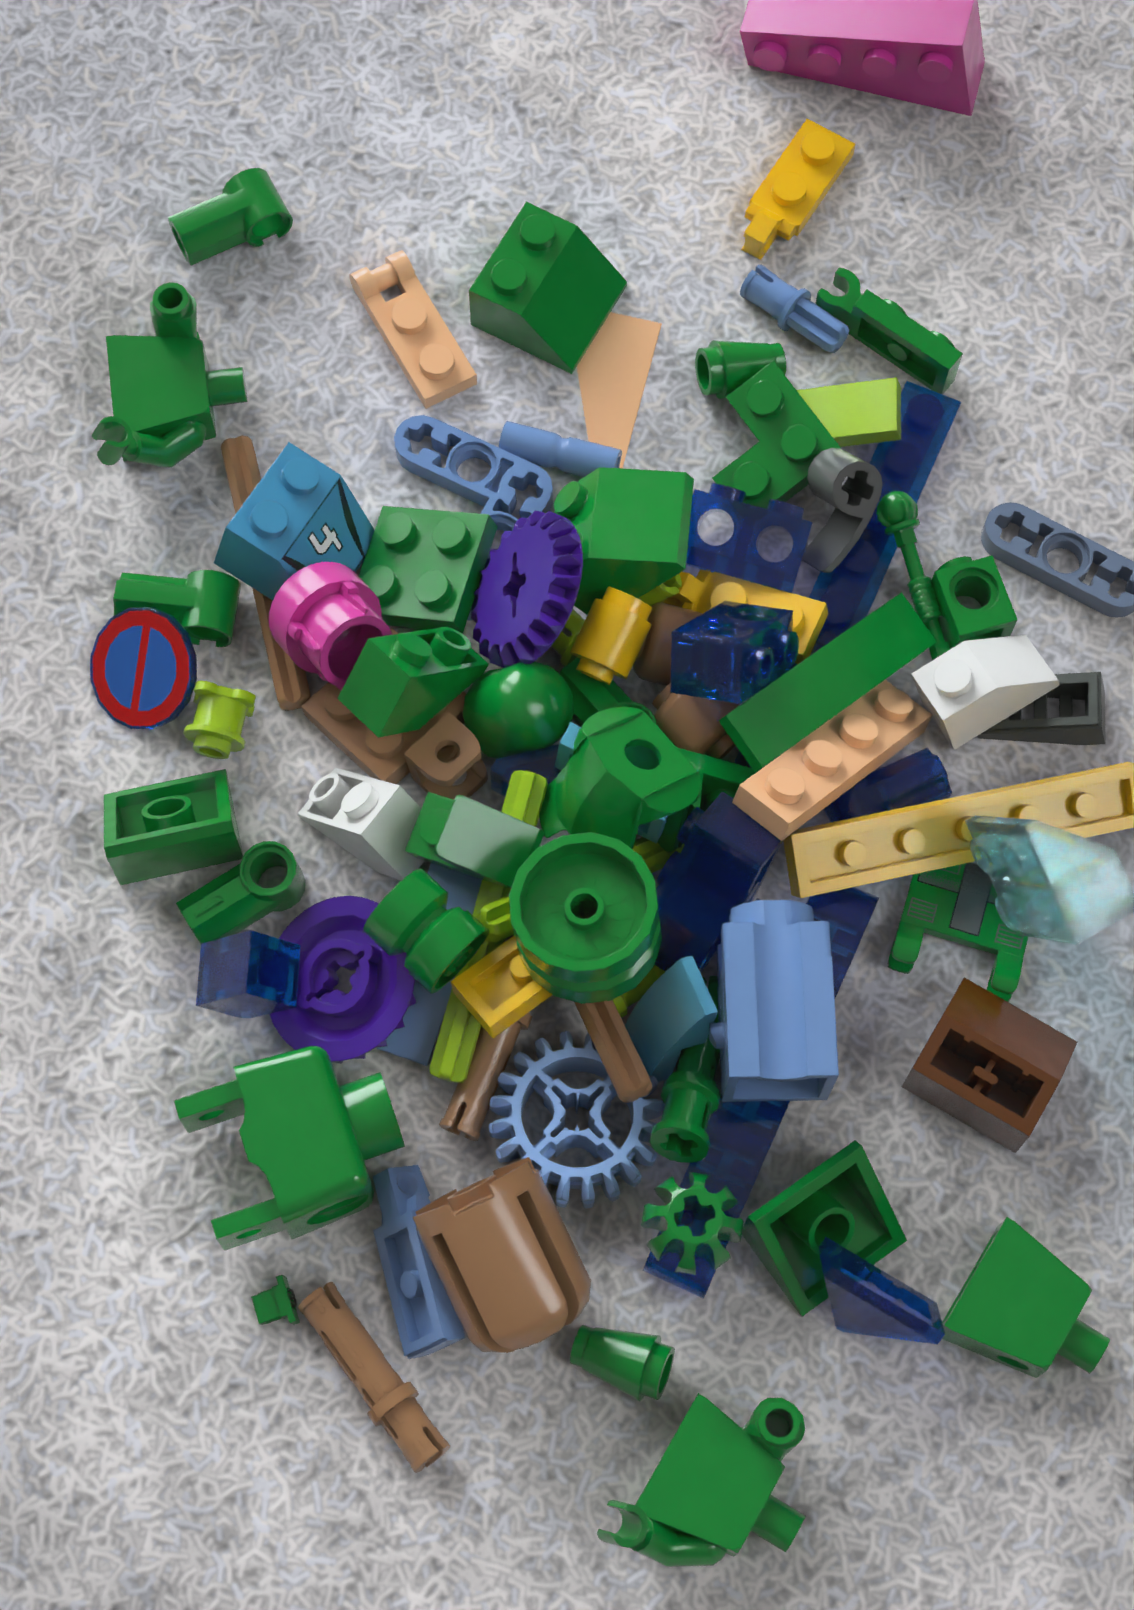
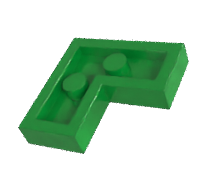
M774 361L770 362L726 396L731 406L759 442L712 477L749 528L763 520L809 485L807 479L808 470L813 459L819 453L830 448H841Z

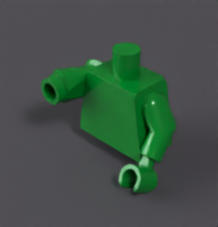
M169 282L162 284L153 293L152 301L150 302V313L156 336H106L113 416L103 418L91 435L95 440L106 441L97 452L98 459L102 464L114 465L122 457L124 462L130 461L165 468L173 467L201 447L205 440L216 437L213 406L248 402L243 367L209 371L204 344L197 332L196 300L178 283Z
M698 1393L636 1504L633 1505L616 1500L608 1502L607 1506L618 1509L622 1515V1525L619 1531L612 1533L598 1529V1538L606 1543L631 1548L635 1552L667 1567L713 1566L722 1560L725 1554L734 1557L739 1553L750 1531L786 1552L796 1537L806 1515L774 1497L771 1493L785 1469V1466L781 1463L782 1459L797 1446L804 1436L805 1424L803 1415L793 1403L783 1398H767L759 1403L749 1421L741 1428L711 1401Z

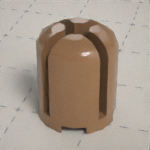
M529 1157L492 1171L494 1175L477 1181L458 1192L456 1189L450 1191L415 1212L417 1216L412 1217L417 1226L416 1230L468 1339L482 1352L508 1353L539 1343L559 1332L563 1326L569 1325L577 1319L590 1299L591 1279L539 1170L534 1168Z

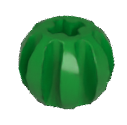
M689 1172V1189L680 1188L674 1178L670 1177L654 1188L656 1194L665 1203V1206L649 1203L644 1205L641 1226L643 1228L656 1229L662 1233L651 1239L646 1245L658 1261L669 1252L677 1253L681 1260L675 1272L696 1275V1257L705 1258L712 1270H716L731 1259L729 1252L722 1246L719 1240L734 1243L741 1242L744 1221L742 1218H732L724 1213V1211L733 1208L739 1202L726 1185L722 1191L716 1194L708 1192L705 1185L710 1175ZM685 1210H692L696 1220H708L705 1222L701 1236H693L689 1226H677L681 1223Z

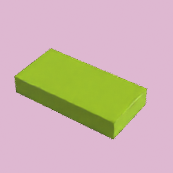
M897 377L797 390L840 447L901 440V386Z

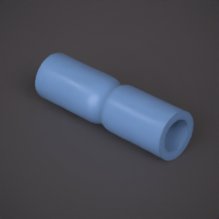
M506 421L499 441V448L531 463L546 468L557 467L565 473L581 477L587 476L599 467L619 468L622 456L621 449L573 437L562 438L557 433Z

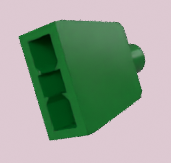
M1008 1217L995 1229L935 1335L943 1340L1035 1378L1048 1370L1057 1354L1090 1374L1099 1363L1110 1342L1108 1337L1077 1319L1092 1292L1090 1286L1020 1225Z

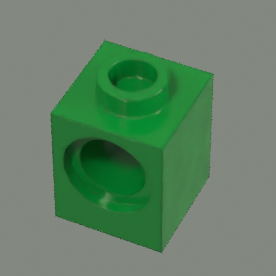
M992 555L973 561L968 556L958 557L944 563L934 572L931 582L942 613L939 623L945 642L948 641L950 649L967 640L1011 636L1018 619ZM960 596L972 597L980 603L982 608H966L956 598Z

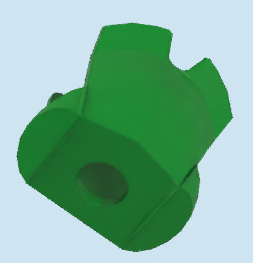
M625 706L599 711L590 716L581 726L574 741L573 756L547 787L539 815L541 829L545 832L544 837L550 838L562 830L570 834L593 832L619 839L633 849L639 825L668 816L658 843L666 852H673L678 848L689 806L698 800L702 783L700 774L645 711Z

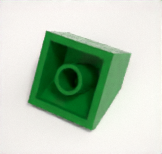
M526 201L469 289L470 322L472 326L572 374L627 287V281L577 225Z
M599 467L579 481H572L561 489L554 502L555 513L567 518L575 526L581 540L583 552L582 577L574 604L575 607L588 615L595 598L602 599L607 587L618 589L639 598L686 570L694 486L693 477L686 472Z

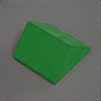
M226 769L104 794V850L106 858L120 885L237 861L243 858Z
M856 1140L746 1218L742 1231V1236L802 1317L907 1241L862 1145Z

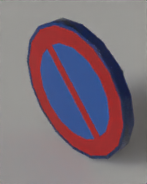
M153 607L128 608L111 617L98 633L90 656V681L98 703L112 720L130 729H157L175 720L190 702L197 681V655L189 633L174 616Z

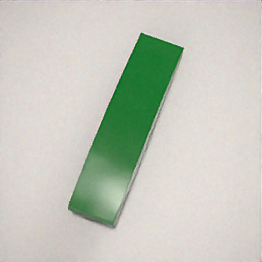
M901 592L721 718L719 722L756 773L937 641Z

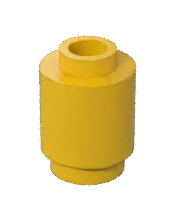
M607 587L602 599L595 598L570 651L573 656L580 659L576 670L607 685L611 684L614 676L627 679L652 626L647 620L653 608L632 595L612 587Z

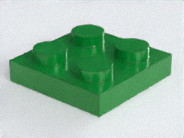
M393 506L382 507L359 577L377 596L381 605V619L388 626L425 630L448 626L461 633L464 632L475 598L474 592L478 589L482 577L480 571L484 570L498 528L490 515Z

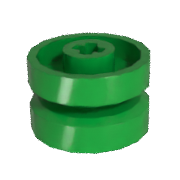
M587 832L562 835L536 848L518 868L509 893L511 925L516 937L519 955L532 979L553 996L580 1004L611 1001L636 988L654 967L662 942L656 883L642 856L619 839Z

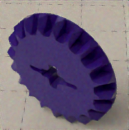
M535 510L528 518L520 517L516 521L513 531H504L499 548L490 550V562L486 569L480 571L483 577L480 587L474 592L478 600L477 605L471 612V619L476 622L473 629V639L479 643V654L488 658L490 663L502 668L522 662L524 664H531L551 647L564 628L578 595L583 568L581 540L575 526L567 518L551 511L544 513Z
M338 896L323 900L307 908L294 918L277 940L267 966L265 998L268 1013L274 1027L284 1041L294 1050L308 1046H318L327 1051L331 1062L342 1064L343 1061L349 1059H365L367 1052L374 1048L387 1046L386 1039L394 1030L405 1027L403 1017L408 1007L417 1003L413 995L416 980L409 974V970L404 967L407 953L389 956L363 929L367 919L379 903L358 896ZM340 967L350 971L356 970L349 979L353 987L349 993L338 989L333 990L340 981L336 973Z

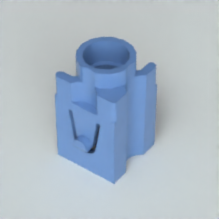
M757 900L733 907L729 915V923L722 924L721 944H718L716 950L719 1022L709 1023V1040L714 1048L720 1049L722 1102L827 1100L839 1076L830 923L828 921H814L812 907L806 903L793 900Z

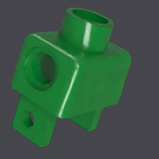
M308 1046L234 1066L237 1079L174 1100L179 1119L188 1133L244 1115V1121L239 1129V1133L248 1161L265 1174L274 1194L273 1199L211 1220L216 1239L224 1251L283 1230H287L293 1240L366 1209L373 1201L374 1190L364 1161L405 1147L381 1073L379 1072L339 1086L330 1056L327 1051L318 1046Z

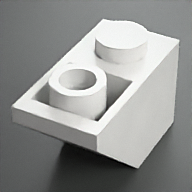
M335 767L330 774L322 777L313 786L309 794V800L297 814L301 819L378 873L403 880L424 862V860L405 852L421 807L400 785Z

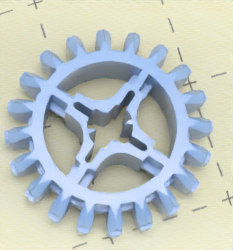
M569 1031L561 1032L560 1050L555 1052L552 1051L549 1043L544 1038H540L535 1041L538 1061L534 1062L527 1054L518 1052L514 1056V1065L522 1077L502 1072L499 1075L498 1085L511 1096L498 1095L490 1099V1110L497 1115L506 1117L497 1119L489 1124L490 1137L510 1139L496 1149L497 1160L502 1163L510 1162L517 1158L524 1159L529 1157L534 1168L539 1170L547 1189L549 1184L558 1186L556 1192V1205L558 1207H567L570 1189H581L583 1207L592 1208L595 1199L593 1187L598 1185L602 1186L605 1196L610 1201H615L620 1196L619 1185L615 1179L616 1176L619 1175L627 1184L636 1187L641 1182L642 1176L632 1161L634 1160L645 1166H653L656 1161L657 1153L643 1142L650 1141L652 1128L657 1124L647 1120L662 1116L665 1104L662 1100L644 1098L651 1095L657 1089L658 1081L655 1076H649L652 1082L651 1092L644 1097L627 1103L631 1115L632 1128L626 1141L619 1148L611 1140V1132L606 1128L601 1118L610 1107L611 1101L618 1094L589 1033L585 1036L584 1048H573L571 1033ZM579 1071L595 1074L604 1078V1080L597 1079L587 1088L574 1089L565 1085L559 1078L553 1080L551 1077L561 1073ZM536 1091L544 1099V1106L549 1110L553 1119L543 1130V1137L533 1146L524 1131L522 1116L529 1097ZM575 1106L576 1113L579 1107H584L587 1110L590 1109L589 1128L579 1131L578 1124L575 1131L564 1128L565 1109ZM577 1147L585 1149L595 1158L600 1157L603 1162L588 1167H567L554 1163L549 1159L552 1156L557 1157L569 1148Z

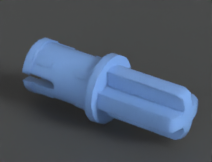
M762 264L757 265L755 271L752 269L745 278L740 289L741 297L760 307L778 320V327L780 329L788 331L790 328H793L811 342L830 353H835L841 348L849 334L848 326L810 301V291L805 288L798 290L792 285L787 284Z

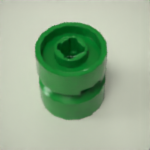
M416 869L401 880L383 898L367 919L363 929L389 956L407 953L404 967L409 970V974L430 994H433L443 988L467 965L489 935V930L468 910L464 911L460 907L447 910L448 892L423 869Z

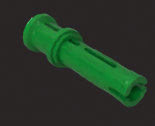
M710 976L708 991L718 1011L717 976ZM702 977L705 984L707 985V980L705 979V977ZM718 1013L716 1015L714 1023L719 1022ZM709 1035L705 1043L681 1050L676 1071L663 1083L660 1096L665 1104L661 1121L652 1128L649 1142L659 1155L672 1161L693 1163L701 1161L708 1154L710 1138L706 1133L709 1116L718 1109L721 1096L714 1079L717 1065L719 1064L720 1049L714 1048L709 1040Z

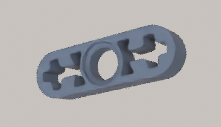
M1012 502L1003 503L994 507L989 512L981 532V541L984 549L993 558L1106 616L1118 618L1128 616L1134 612V562L1024 505ZM1010 522L1020 527L1018 536H1015L1011 542H1006L1000 538L1001 528L1005 529ZM1037 535H1040L1044 539L1034 558L1028 553L1031 546L1034 545ZM1054 549H1067L1077 557L1079 569L1072 573L1058 572L1048 563L1047 554ZM1093 562L1099 565V568L1090 585H1087L1082 581L1085 579ZM1116 577L1122 578L1127 582L1125 586L1126 592L1120 594L1119 598L1113 597L1108 593L1110 589L1109 583H1113Z

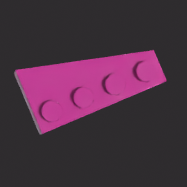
M749 0L740 28L747 63L750 66L972 116L985 64L978 0Z

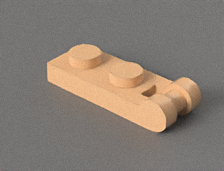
M403 250L385 257L386 264L369 271L367 267H364L349 274L355 293L425 409L477 385V374L418 280L413 266ZM397 285L402 295L385 302L380 292Z

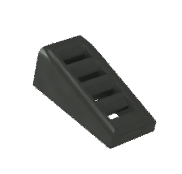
M1101 672L1054 674L1059 680L1060 685L1034 701V719H1022V709L1009 716V720H1003L978 735V739L1070 745L1106 744L1105 690ZM1047 698H1059V718H1048ZM1073 699L1085 700V716L1073 717Z

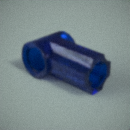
M925 748L871 772L823 810L829 821L835 822L948 799L952 794V790L949 785L948 774L939 757L931 753L928 748Z

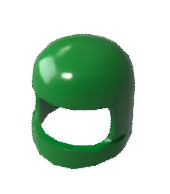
M535 661L531 664L516 663L502 669L484 672L471 685L465 696L463 707L465 726L477 738L481 751L488 757L501 761L517 759L549 748L562 739L573 720L574 713L572 692L564 677L552 667Z

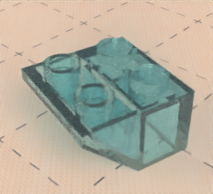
M975 815L965 821L973 838L970 841L971 853L978 866L985 873L989 874L998 895L995 899L997 912L1004 924L1014 931L1016 935L1077 945L1134 912V892L1115 849L1032 819Z

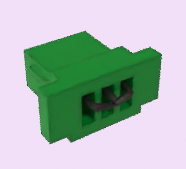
M276 1276L278 1285L251 1297L260 1325L269 1324L282 1318H288L289 1323L293 1325L300 1323L296 1310L297 1300L294 1291L290 1289L286 1276Z

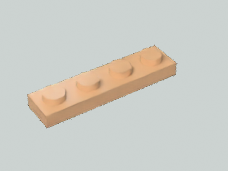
M884 680L741 783L732 803L779 840L783 841L924 733L932 714L912 700L905 692Z

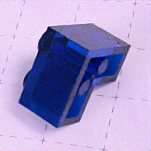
M724 792L720 793L706 811L698 807L693 809L677 835V840L685 844L681 853L675 851L670 856L656 881L659 884L656 891L662 942L654 965L665 972L679 959L693 956L700 973H702L716 955L718 944H721L722 924L729 923L731 909L754 900L783 841L779 840L733 804L734 798Z

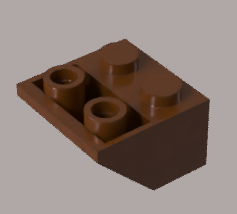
M964 977L901 1087L1016 1153L1034 1130L1060 1083L1078 1042Z

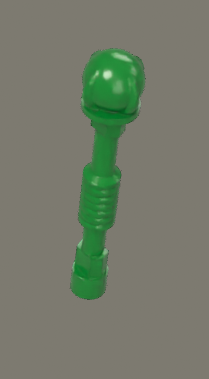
M892 491L882 497L877 505L876 515L880 523L887 527L884 529L885 535L894 536L897 547L901 548L910 577V582L907 586L913 600L914 609L937 641L929 647L933 661L949 651L950 646L948 641L945 642L939 623L942 613L931 578L924 574L915 545L918 542L914 529L920 525L919 519H916L918 507L913 498L907 493Z

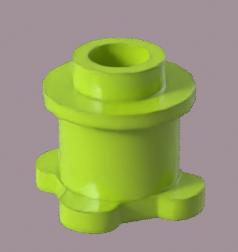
M197 681L194 687L195 696L193 700L197 707L193 723L185 727L183 734L185 738L194 743L193 750L210 758L227 759L230 752L242 751L245 747L246 742L241 737L245 717L253 716L256 696L246 690L231 689L209 681Z

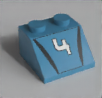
M288 442L226 526L213 563L273 600L280 587L288 578L304 567L315 563L336 562L349 567L356 573L364 562L375 529L342 476Z

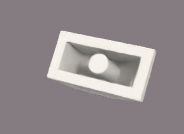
M1026 635L963 641L911 673L923 705L932 714L933 720L954 750L1060 685L1057 677Z

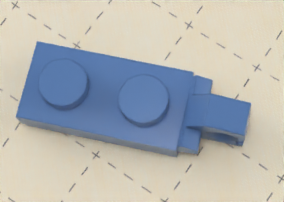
M419 1165L391 1167L373 1176L382 1212V1226L376 1228L373 1232L404 1356H407L408 1359L430 1355L466 1337L461 1322L416 1230L417 1226L412 1218L417 1216L415 1213L417 1210L430 1203V1194Z

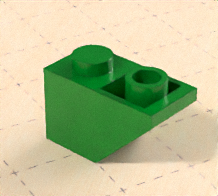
M448 626L368 638L337 699L378 738L415 731L424 726L483 675L489 663L471 648V642L464 634Z

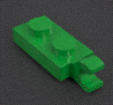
M839 267L835 272L833 285L842 290L845 295L833 296L827 290L821 288L817 293L815 304L846 324L849 328V335L939 396H942L955 381L963 353L957 350L945 335L937 331H929L908 317L902 307L894 301L881 299L868 289L861 295V286L857 276L853 272Z

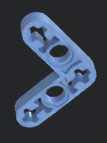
M425 415L412 416L404 420L397 428L394 442L397 459L401 466L419 477L483 506L484 508L480 514H489L498 526L497 530L513 531L514 525L518 520L512 515L517 504L515 489L524 491L529 484L536 486L537 498L529 496L524 501L519 510L520 517L528 518L535 510L544 513L551 511L553 505L552 480L548 473L538 465L433 417ZM424 436L431 437L432 448L435 451L423 448L418 455L412 453L410 440L420 442ZM450 446H454V448L449 452ZM439 453L448 457L445 468H441L442 463ZM478 458L487 462L491 469L484 479L470 482L458 475V467L467 459ZM489 553V555H488V558H487V561H486V564H485V567H484L485 569L487 568V566H488V564H489V562H490V553ZM476 597L474 598V601H473V604H472V607H471V610H470V613H469V616H468V619H467L468 621L472 620V619H471V612H472V611L474 610V608L476 607L477 601H478V600L476 599Z

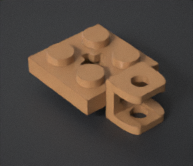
M390 628L392 635L398 634L393 628ZM329 682L301 706L304 715L371 778L398 784L410 773L412 779L427 794L431 792L453 800L457 795L471 797L488 780L486 766L481 759L482 751L480 744L474 734L463 725V707L466 696L464 691L419 730L380 738L337 699L341 690ZM467 773L466 779L461 784L452 786L462 774Z

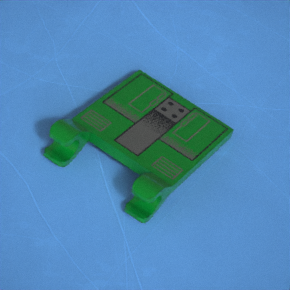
M1045 846L913 874L887 962L888 968L909 974L913 969L914 962L918 958L923 934L925 933L996 955L986 990L1009 1002L1012 994L1018 987L1023 957L1051 847Z

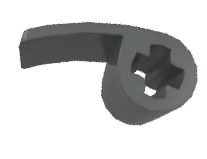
M830 448L819 453L813 459L807 477L809 488L814 495L836 507L826 525L799 555L801 560L824 573L832 572L857 543L873 515L883 486L881 474L875 466L841 448ZM848 477L845 484L842 486L844 479Z

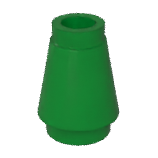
M713 340L708 347L699 348L696 353L695 371L699 388L704 395L716 394L718 399L726 398L727 395L772 361L776 363L785 375V352L780 343L768 344Z
M582 1325L577 1332L572 1346L570 1363L582 1367L583 1370L638 1401H641L644 1396L659 1400L670 1376L675 1348L662 1344L660 1335L599 1327L592 1328Z

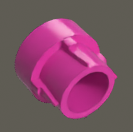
M336 562L315 563L297 571L280 587L270 607L269 627L274 640L301 669L318 674L323 681H328L340 690L345 685L368 638L392 635L389 626L381 619V605L375 593L352 569Z

